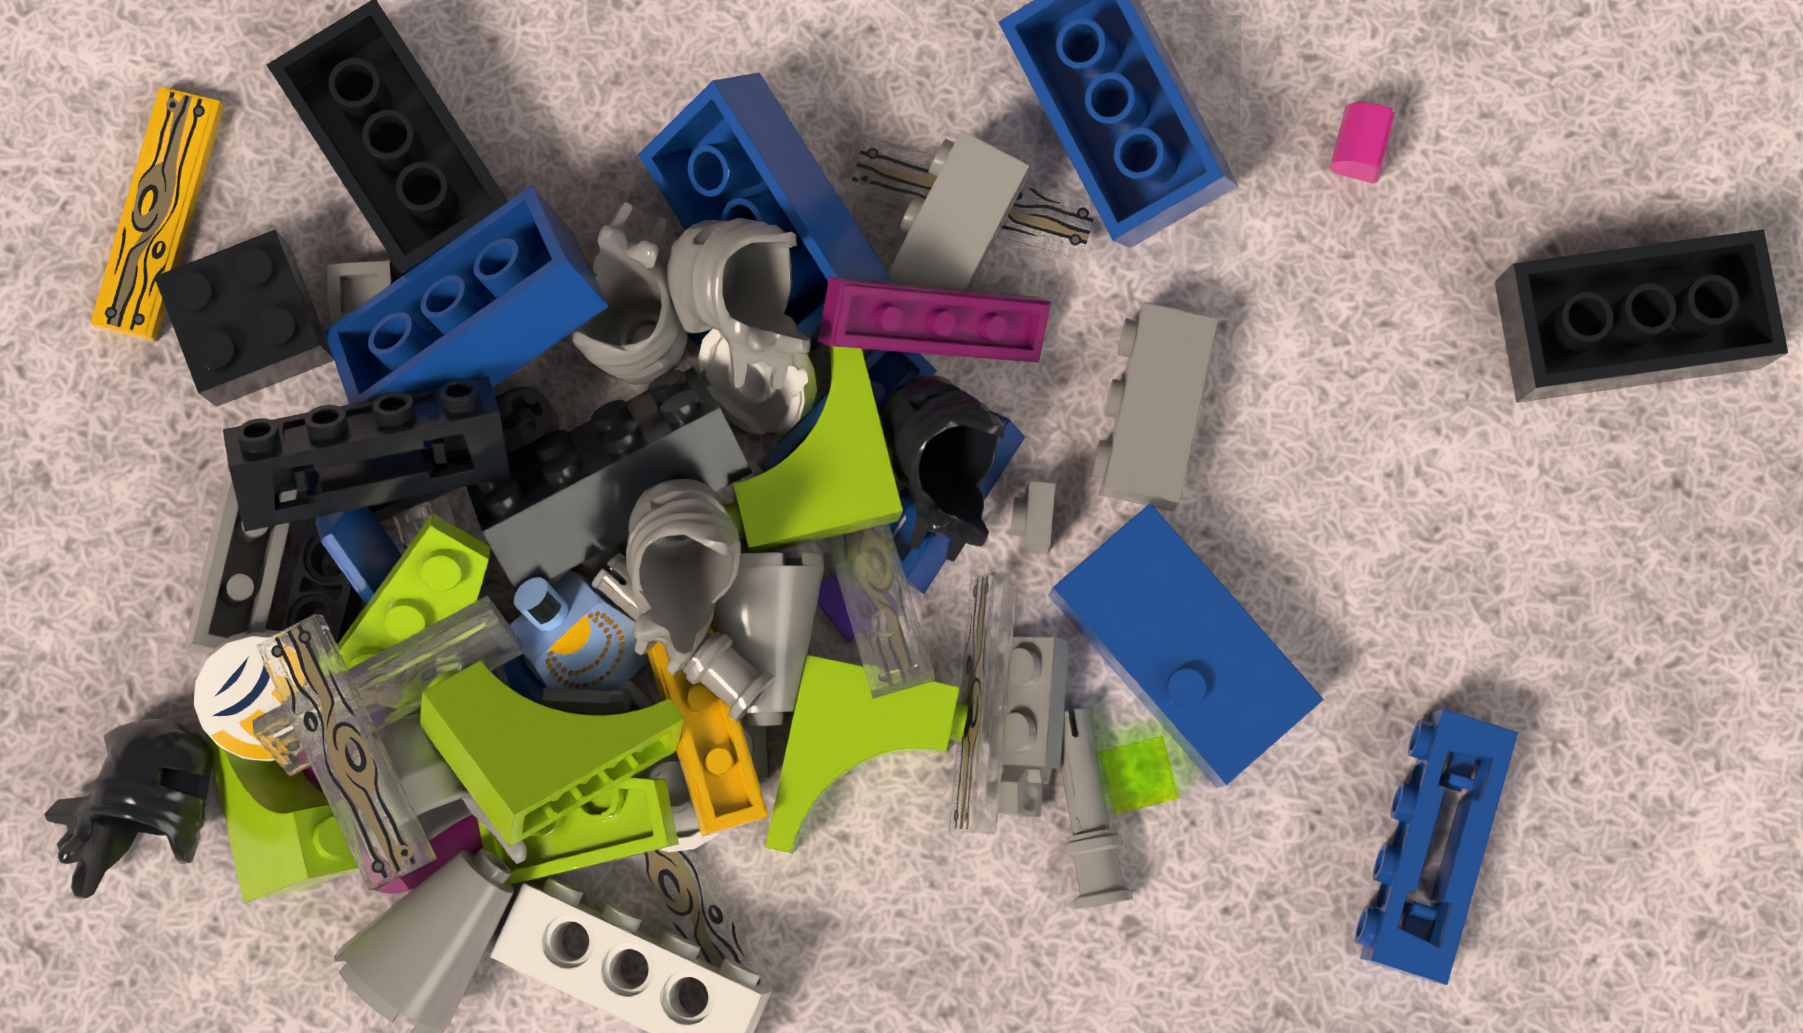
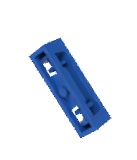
M1446 709L1431 712L1428 721L1420 719L1417 722L1408 748V756L1417 758L1410 783L1400 782L1391 806V818L1399 820L1392 845L1384 843L1381 846L1373 869V880L1381 882L1375 907L1367 905L1364 907L1355 932V943L1363 945L1360 956L1361 960L1426 981L1448 985L1518 732ZM1446 756H1449L1446 770L1441 774ZM1479 761L1475 777L1473 780L1471 779V775L1475 766V762ZM1438 785L1461 792L1462 788L1471 790L1469 798L1466 802L1458 801L1430 900L1438 903V908L1436 909L1415 901L1413 904L1406 902L1407 893L1416 892L1444 795L1445 790L1438 788ZM1403 912L1404 918L1401 924V928H1398L1400 917ZM1432 920H1434L1430 936L1427 942L1425 941V939L1427 936L1429 924Z

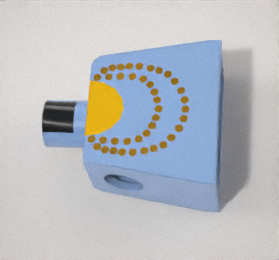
M578 572L565 573L552 586L545 579L534 577L524 582L518 588L514 596V604L522 615L508 627L506 636L544 688L610 691L611 688L620 689L649 661L647 652L642 656L634 652L637 639L633 636V628L636 621L602 591L594 588L592 582Z

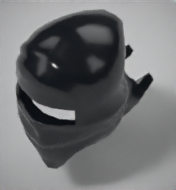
M925 375L911 379L895 388L880 415V423L893 473L896 474L899 481L909 488L911 499L916 509L910 548L918 550L927 531L943 533L947 538L951 539L948 543L946 559L955 562L966 543L981 547L985 545L988 539L989 531L982 519L984 499L979 485L992 468L997 456L1000 437H1004L1006 426L999 417L990 412L984 403L967 392L962 391L949 379L936 375Z
M145 719L120 725L107 732L104 736L108 755L104 760L98 777L91 783V793L83 797L58 799L45 812L44 816L47 821L67 826L68 831L57 843L59 849L58 858L62 864L66 865L78 862L71 882L72 892L77 899H85L95 894L105 872L117 863L130 849L138 833L166 835L175 859L180 864L193 861L201 840L200 830L206 821L205 809L214 760L212 751L208 748L207 743L199 735L191 732L185 725L172 719Z

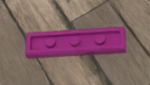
M829 276L818 341L835 347L1039 363L1051 301L1036 296Z

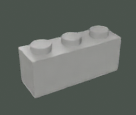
M961 130L955 143L945 139L938 149L928 171L937 178L926 199L916 195L909 205L899 227L900 230L908 234L897 255L886 252L881 260L884 268L895 283L969 290L1031 173L1030 165Z
M1146 302L1143 303L1137 315V320L1125 318L1117 352L1119 356L1128 357L1124 380L1112 379L1104 411L1105 416L1115 418L1110 441L1099 439L1091 471L1092 477L1102 479L1099 491L1100 496L1145 506L1151 503L1154 508L1172 512L1180 503L1218 318Z
M228 465L184 645L185 650L208 655L232 635L247 632L246 634L252 632L264 633L290 523L245 532ZM298 489L274 494L275 503L296 499Z

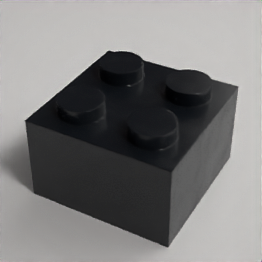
M276 230L154 276L197 392L216 407L334 361L292 248Z

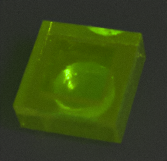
M1163 736L1098 752L1114 815L1180 799Z

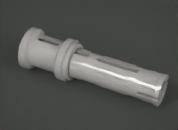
M618 553L607 564L611 567L610 571L626 585H621L602 568L593 580L592 586L602 591L616 605L637 621L641 614L634 601L632 580L627 570L626 557ZM707 631L704 639L684 667L683 672L687 675L686 679L693 685L701 682L730 708L728 716L735 722H738L762 697L774 681L775 676L768 670L760 673L731 647L733 639L726 633L715 632L711 635Z
M1090 708L1074 709V713H1072L1076 737L1072 735L1069 713L1064 711L1060 764L1073 836L1066 837L1067 844H1064L1066 854L1073 856L1080 894L1074 899L1076 909L1133 900L1132 890L1124 887L1119 862L1118 848L1123 845L1122 835H1118L1117 829H1110L1090 719Z

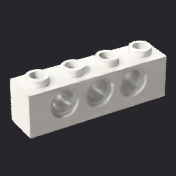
M548 877L544 886L538 883H523L492 950L491 958L649 1033H754L772 993L756 985L760 978L759 973L728 959H724L719 968L697 958L701 947L694 942L665 931L661 940L638 930L642 922L641 918L610 904H606L602 913L580 903L584 894L583 891L558 879ZM574 922L581 924L589 936L588 949L578 960L570 957L563 947V934L567 927ZM632 949L644 955L649 968L646 980L639 987L629 985L623 979L620 970L623 957ZM689 977L700 980L708 991L707 1006L699 1015L688 1013L679 1001L680 987Z

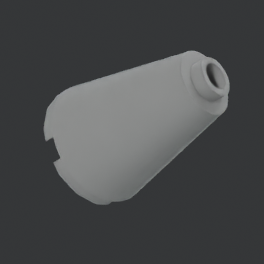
M783 553L741 554L738 574L726 594L717 600L714 605L713 619L711 621L713 632L726 633L733 639L731 647L760 673L768 670L775 676L770 687L744 715V726L783 725V712L795 711L824 573L823 554L802 553V557L785 558Z
M481 848L476 855L462 850L343 944L334 956L335 962L347 961L339 971L341 977L364 1002L393 1023L400 1013L418 1022L410 1033H443L448 1028L514 893L512 885L507 880L512 874L510 868L501 859Z

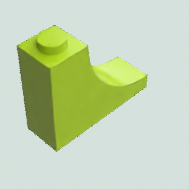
M828 345L831 363L830 391L824 409L814 428L799 447L781 463L756 477L733 484L735 502L725 504L724 506L731 521L738 530L739 541H745L747 553H767L899 521L903 509L862 349Z
M807 655L765 848L792 854L803 822L815 803L837 780L860 765L896 753L932 752L945 754L949 740L961 743L969 705L957 703L960 687L917 678L919 683L904 687L901 675L890 672L895 689L891 690L889 685L882 686L879 683V677L886 674L885 671Z
M480 660L460 672L453 669L442 673L428 685L426 690L422 691L420 726L507 845L511 847L677 751L685 717L670 698L638 711L616 715H581L551 709L513 691L494 676Z
M206 733L209 749L213 754L214 772L243 903L308 889L370 866L364 836L347 801L331 799L320 792L304 775L293 755L273 761L243 759L220 748ZM351 800L352 803L354 804L355 808H356L357 813H358V809H357L356 803H355L353 800Z

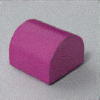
M1365 102L1351 103L1345 106L1330 163V169L1335 174L1372 184L1375 181L1378 182L1395 112H1392V107Z

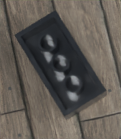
M377 0L369 1L266 64L402 275H405L508 202Z
M1764 229L1513 263L1494 282L1516 403L1757 370L1788 354Z
M691 367L684 372L673 370L658 376L649 384L647 391L626 402L624 400H615L601 406L591 415L590 421L569 432L567 430H557L545 435L535 443L532 451L511 462L508 460L511 477L469 485L466 488L481 531L517 592L518 588L529 579L541 577L548 581L628 539L631 512L638 499L648 488L668 480L691 479L706 484L717 492L753 472L721 408L694 367Z

